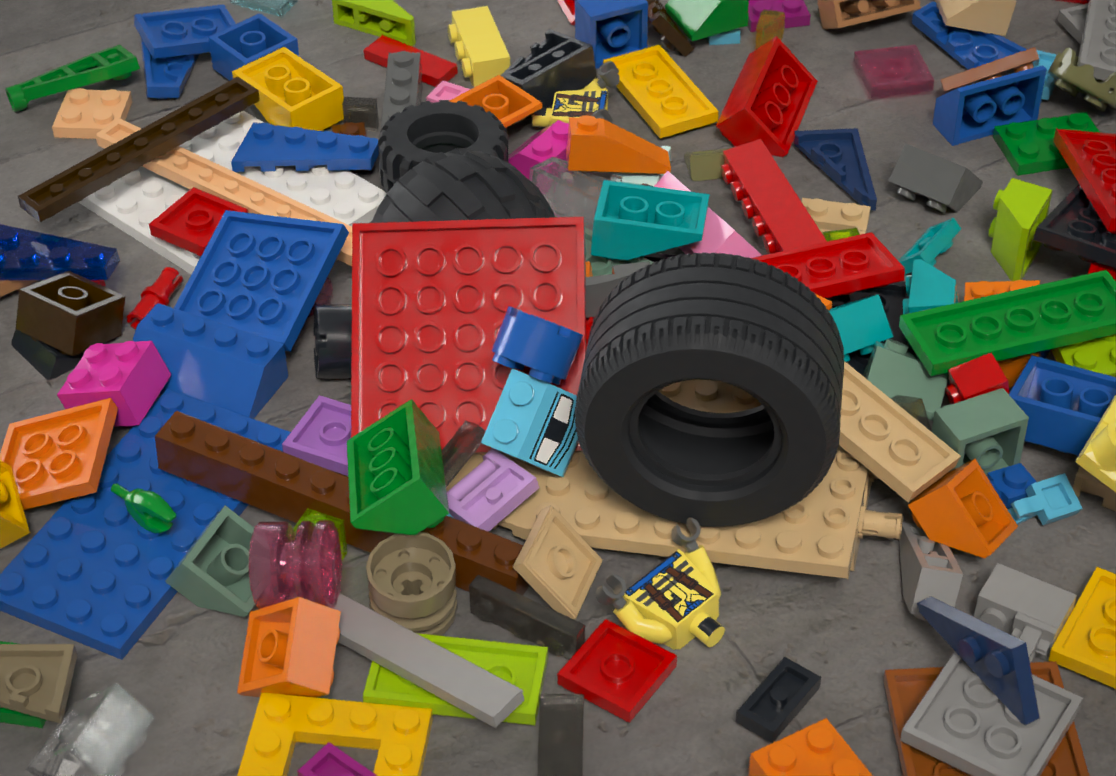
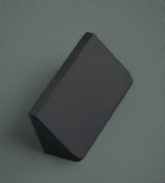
M16 329L11 341L12 347L47 380L55 379L74 369L84 355L82 352L74 356L62 354L57 348L40 340L35 341L29 335Z

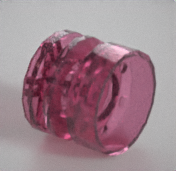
M319 520L314 526L310 521H302L297 528L296 535L291 523L286 521L259 522L255 526L249 550V578L253 600L258 609L294 599L296 596L330 608L336 606L341 587L342 554L338 531L334 522Z

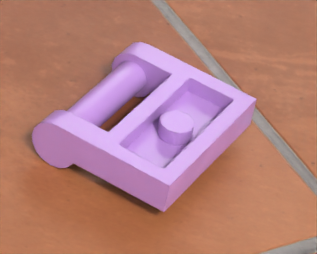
M494 448L483 456L484 461L447 491L449 514L454 519L488 532L540 488L535 476Z

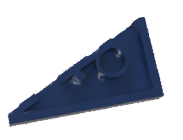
M858 128L794 131V145L860 205L870 206V211L876 210L877 198Z
M932 596L917 602L919 613L1022 724L1028 725L1040 718L1025 641Z

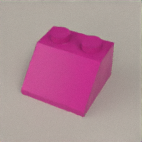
M557 120L532 135L508 155V163L535 184L543 196L546 197L576 172L568 171L567 166L568 123Z

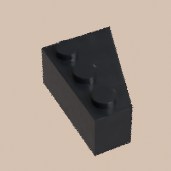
M549 29L545 33L546 39L541 44L534 43L530 47L531 53L526 58L519 57L500 76L541 101L542 108H547L553 105L556 92L583 89L597 78L593 45Z

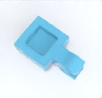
M1064 473L1031 484L1025 490L1028 498L1013 502L1011 504L1013 508L1007 510L1016 524L1025 522L1038 515L1042 525H1046L1076 515L1083 508Z

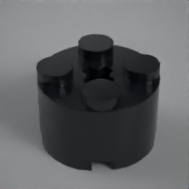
M352 304L316 305L313 336H315L316 378L351 379Z

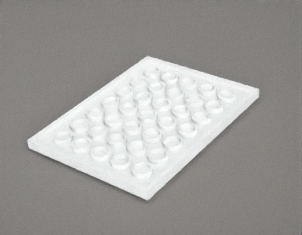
M242 111L179 146L232 171L231 161L253 122H264ZM318 165L309 171H296L295 166H276V171L261 172V166L245 167V172H236L352 226V223L371 222L377 208L387 194L384 190L348 170H327L326 165ZM141 166L139 169L132 171L109 186L96 191L78 202L189 274L193 273L201 256L152 236L149 228V223L190 189Z

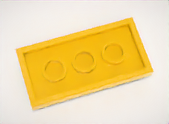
M660 45L603 60V64L612 61L616 65L620 77L616 87L660 139L718 122L719 111Z

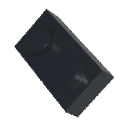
M784 657L737 710L736 723L773 743L819 690L821 676Z

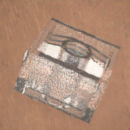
M114 683L73 703L64 715L62 724L59 723L26 770L34 776H122L126 769L123 763L129 754L135 753L146 741L148 734L145 731L154 719V716L119 684Z

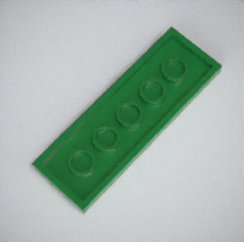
M1107 270L900 315L899 328L930 376L948 373L950 368L991 352L996 361H1001L1116 334V281Z

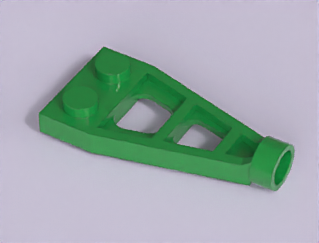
M117 45L80 58L20 84L7 87L5 90L13 111L18 112L27 109V104L33 99L112 78L114 80L126 79L132 75V71L138 70L140 67L135 55L121 45Z

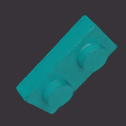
M955 218L928 228L898 260L905 268V274L912 272L913 260L922 259L934 266L937 262L935 257L953 245L952 239L961 230Z

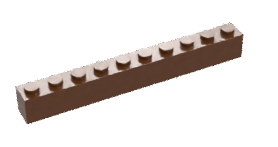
M175 411L155 435L158 468L370 553L380 541L397 534L356 529L351 524L349 479L344 475L179 411ZM447 515L437 526L421 531L442 540L452 551L456 568L455 587L515 610L529 587L525 579L513 568L523 545Z

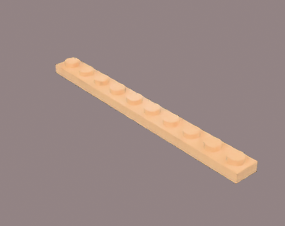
M118 118L95 134L97 145L105 149L141 128ZM180 146L142 166L188 189L195 187L248 209V213L344 224L349 234L337 260L352 266V226Z

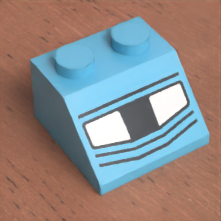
M512 368L481 443L564 477L579 441L575 424L577 396Z

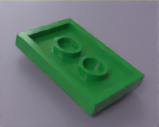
M1073 113L1066 116L994 126L993 138L1016 175L1019 176L1069 168L1053 142L1056 129L1099 133L1100 131L1087 113Z

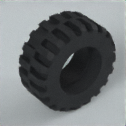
M439 100V102L435 103L425 101L421 102L419 106L410 105L405 107L402 113L396 112L386 121L378 136L379 173L384 191L388 193L403 175L425 159L440 152H450L455 148H469L472 151H481L489 156L493 155L508 162V134L505 126L490 111L486 112L483 107L478 105L470 106L467 102L457 101V103L449 102V100Z

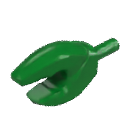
M117 483L111 487V492L124 499L127 511L144 529L153 533H163L169 531L173 523L171 521L177 517L176 513L157 493L140 488L130 492Z

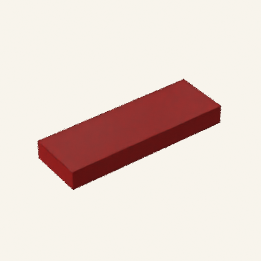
M384 35L364 49V59L386 68L388 53L400 51L420 53L422 82L437 87L442 81L448 82L458 74L456 63Z

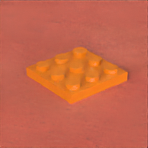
M111 398L9 424L0 452V460L12 467L23 510L50 505L55 502L97 492L118 407Z

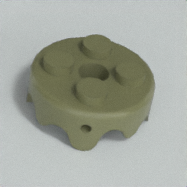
M1066 48L1062 53L1058 52L1048 70L1049 75L1056 79L1055 85L1073 97H1076L1077 93L1084 95V100L1087 101V104L1102 112L1107 107L1116 110V72L1110 74L1104 82L1100 79L1095 80L1092 65L1077 66L1079 57L1076 56L1073 49Z

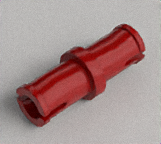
M171 267L164 268L153 285L143 290L141 300L132 312L127 315L128 323L136 318L130 325L136 330L139 322L157 303L169 305V298L183 282L182 276H178L173 281L179 274L177 270Z

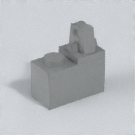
M997 563L978 595L974 617L1025 641L1030 663L1033 662L1035 657L1048 661L1051 648L1074 609L1077 595Z

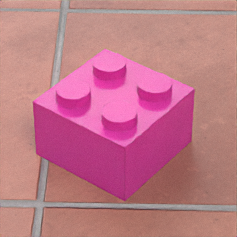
M126 341L124 343L112 344L97 343L90 345L85 350L83 357L73 372L68 375L57 396L65 409L111 398L118 407L113 427L140 425L170 378L171 373L153 341Z

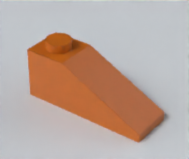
M589 115L580 116L579 118L569 117L566 148L568 171L665 174L669 171L671 173L667 150L605 119H598Z

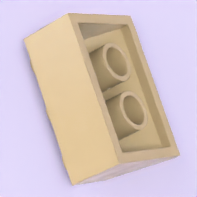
M935 0L946 26L1006 36L1017 2L1016 0Z

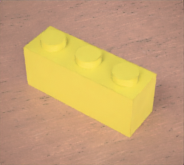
M488 6L452 11V24L448 25L450 43H454L456 58L461 60L463 75L465 78H470L473 88L506 71L510 67V56Z

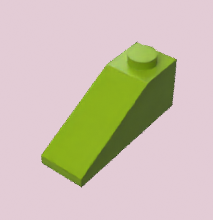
M332 0L334 24L378 37L384 35L412 47L416 44L414 17L395 1Z

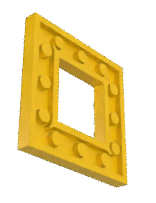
M261 692L237 776H287L296 742L322 745L330 742L334 746L379 750L373 772L377 776H421L433 723L432 709Z

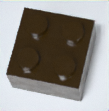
M67 271L19 289L16 330L29 335L35 341L40 340L57 348L62 354L78 355L89 348L90 345L104 344L106 341L121 335L126 296L76 273Z

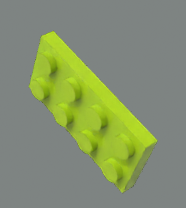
M416 633L522 689L524 701L502 722L536 725L548 662V647ZM372 661L363 692V702L432 709L435 715L478 719Z

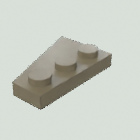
M0 644V707L62 724L77 659L75 644Z

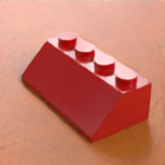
M776 36L748 55L716 127L735 147L761 139L771 155L784 157L789 152L794 140V131H797L818 81Z

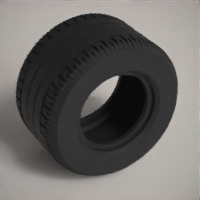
M693 253L662 259L639 269L637 272L626 277L609 293L596 313L591 326L575 406L576 431L585 458L589 461L590 466L597 475L624 499L644 511L674 522L687 524L686 520L688 518H694L700 526H736L759 521L789 509L802 501L803 498H806L818 487L819 483L827 475L837 453L840 439L844 375V349L837 325L824 303L802 282L773 265H768L765 262L749 257L725 253ZM687 380H714L728 383L746 391L762 405L733 413L704 412L680 405L664 396L659 390L671 384Z

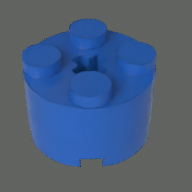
M508 306L491 350L495 353L492 361L522 371L525 366L531 367L530 376L559 385L561 379H567L583 334Z

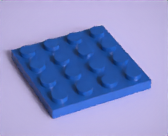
M225 210L174 308L284 344L285 351H291L349 232L344 224Z

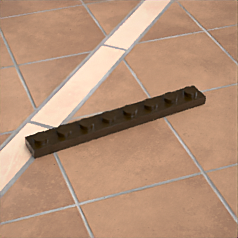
M236 77L17 196L19 205L39 222L51 218L58 212L82 201L87 196L109 186L114 181L259 102V90L241 78Z

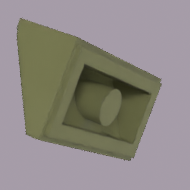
M730 148L686 152L684 159L691 180L723 179L721 173V165L725 164L723 151Z

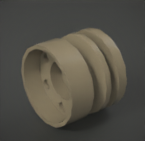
M422 532L416 535L397 533L380 541L370 553L366 565L370 609L415 633L438 636L445 634L454 623L457 612L456 568L452 551L442 540L429 533Z

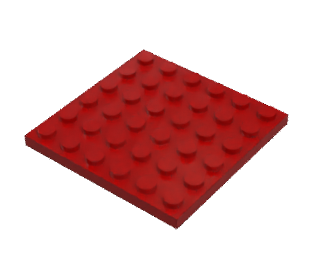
M551 217L352 223L351 438L412 399L439 432L442 455L486 454L492 448L482 444L481 441L512 370L510 367L492 361L495 353L491 351L508 306L583 334L567 379H561L559 385L550 383L577 396L586 355L585 218ZM525 366L523 371L516 368L515 370L529 375L531 367ZM579 441L574 452H583Z

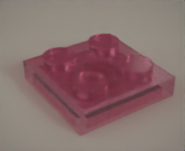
M916 45L854 52V64L871 98H886L893 95L933 91L934 78Z

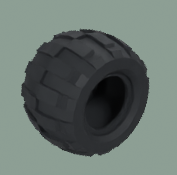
M455 148L450 152H440L425 159L403 175L386 194L377 208L371 223L555 217V214L539 188L510 163L493 155L489 156L481 151H472L469 148Z

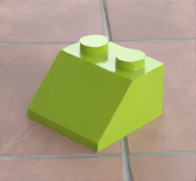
M1011 178L1005 190L999 189L996 194L993 209L998 212L997 217H994L988 234L989 237L993 238L991 253L1011 281L1023 279L1043 244L1033 239L1037 226L1048 216L1053 191L1052 189Z

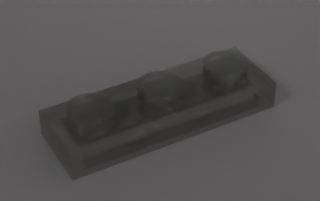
M477 575L469 584L470 612L480 620L491 622L506 629L517 638L526 639L539 646L548 647V651L551 654L559 657L562 656L568 660L585 643V624L483 576Z

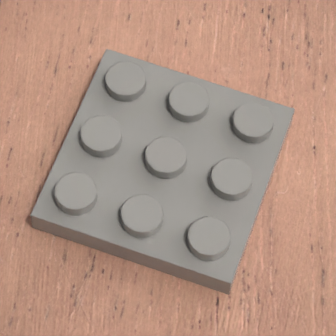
M954 652L903 727L900 741L972 776H1040L1080 711L1083 698L1032 674L1040 718L1028 725H1024L965 661Z

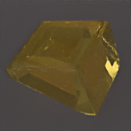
M763 10L757 24L755 50L776 36L780 40L783 39L785 26L784 12Z

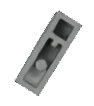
M903 522L901 538L899 540L903 598L910 614L927 621L919 613L917 602L932 596L955 608L963 572L949 546L929 540L924 530L920 529L916 524Z

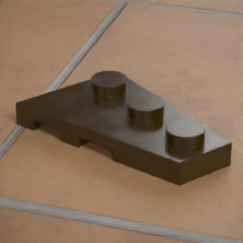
M647 0L649 23L659 35L663 34L660 37L663 43L672 52L677 49L684 57L689 55L694 50V47L672 17L665 11V7L660 0Z

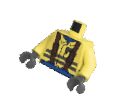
M612 61L602 64L598 69L601 79L595 78L583 89L556 92L552 108H542L533 113L532 125L534 127H547L557 120L569 124V117L579 118L584 115L605 119L612 123L613 119L608 113V90L605 87H615L618 85L620 77L616 65Z
M694 518L686 520V527L690 531V537L682 534L678 524L673 527L671 532L672 540L679 546H685L687 552L683 553L678 549L627 590L625 581L615 574L610 575L606 579V583L612 588L614 594H611L604 585H601L596 590L598 602L603 605L613 604L615 607L614 614L627 630L652 643L665 644L673 650L681 649L695 637L707 647H713L721 640L725 632V628L716 621L719 616L720 587L715 569L704 546H698L696 542L701 528Z

